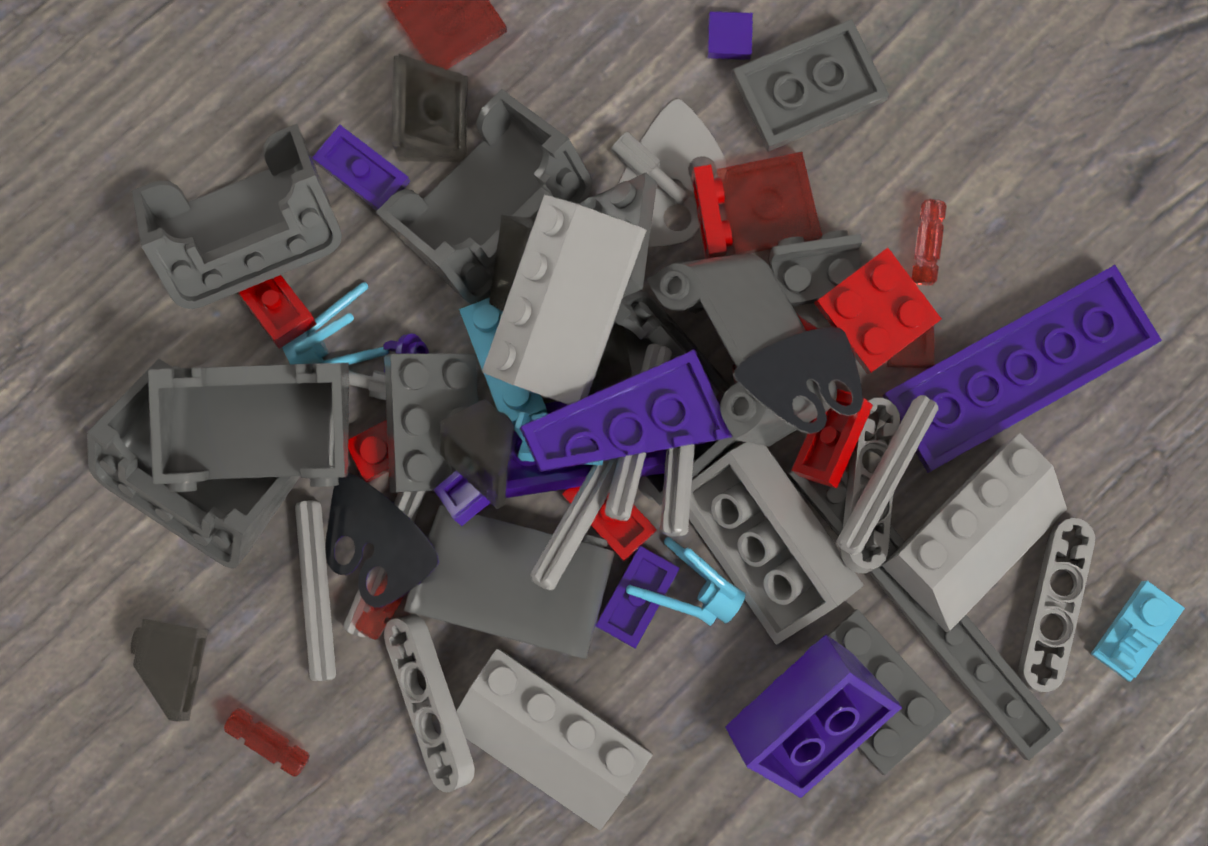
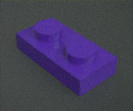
M340 124L312 157L318 166L376 210L392 195L404 190L410 183V179L406 174Z
M640 546L595 627L636 649L659 605L628 594L626 587L632 585L665 596L680 568Z

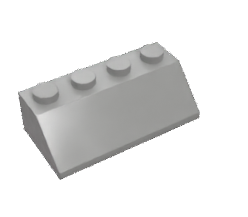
M544 194L482 373L569 405L586 398L621 304L646 229L579 204Z
M1021 433L1017 434L1000 446L882 564L884 569L946 633L976 605L1067 510L1053 465Z
M745 442L728 452L692 480L689 520L734 585L745 592V601L776 645L839 606L864 586L856 573L844 564L841 552L766 446Z
M499 648L495 650L456 711L466 739L598 830H601L653 756L651 751Z

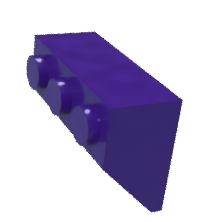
M825 634L782 675L778 676L756 699L744 707L725 728L746 767L802 798L902 707L852 652Z

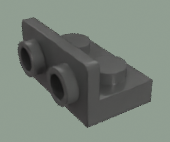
M838 230L823 234L821 236L822 240L808 242L804 241V237H790L778 241V246L772 247L768 257L769 266L792 306L814 303L862 267L859 248L862 245L860 234L848 236V231Z

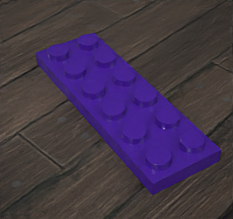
M1113 265L889 390L882 397L891 401L896 406L900 415V423L912 401L919 395L927 396L930 400L937 403L938 411L916 450L918 458L927 473L1158 344L1162 339L1116 265Z

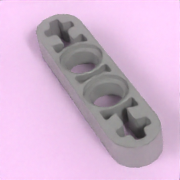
M884 398L868 400L873 405L869 416L877 411L879 412V419L886 421V423L878 429L876 441H865L875 434V421L867 418L849 462L843 527L872 476V473H869L862 464L863 454L865 452H873L882 458L900 425V415L896 406ZM893 494L875 526L877 531H872L866 543V549L873 551L874 555L863 561L861 552L851 555L841 549V558L851 571L868 573L881 566L886 560L889 546Z
M1080 518L1060 521L1052 527L1049 533L1018 666L1019 678L1032 691L1050 692L1056 690L1062 684L1065 677L1095 546L1093 528ZM1072 528L1076 529L1075 536L1082 539L1081 545L1072 547L1069 560H1078V566L1070 562H1055L1056 556L1064 557L1067 555L1069 544L1066 540L1062 539V533L1070 532ZM1057 570L1068 572L1073 579V588L1066 596L1056 594L1051 588L1050 579ZM1047 614H1054L1062 621L1063 632L1056 640H1049L1041 633L1040 622ZM1036 643L1043 647H1058L1057 655L1048 653L1046 656L1045 668L1052 670V675L1050 678H1043L1040 684L1037 683L1038 676L1031 673L1032 665L1041 664L1044 651H1035Z
M415 614L391 619L384 630L385 644L429 776L439 790L452 792L471 783L475 769L425 621ZM418 669L423 673L425 677V691L420 687L418 683ZM432 714H435L440 722V735L433 727Z

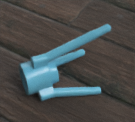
M366 282L360 283L314 320L317 325L282 347L290 364L349 363L350 365L385 356L389 353V351L383 350V347L324 361L322 357L329 354L323 340L352 322L354 316L348 313L321 330H316L368 289Z
M670 537L664 539V544L706 580L697 597L703 603L702 608L632 585L626 587V592L630 595L698 617L710 626L716 618L724 623H728L736 615L746 596L745 592L725 580L690 548L684 549Z

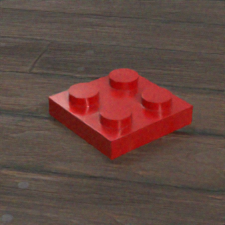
M888 247L814 302L832 327L840 328L846 333L854 357L867 374L872 373L942 320Z

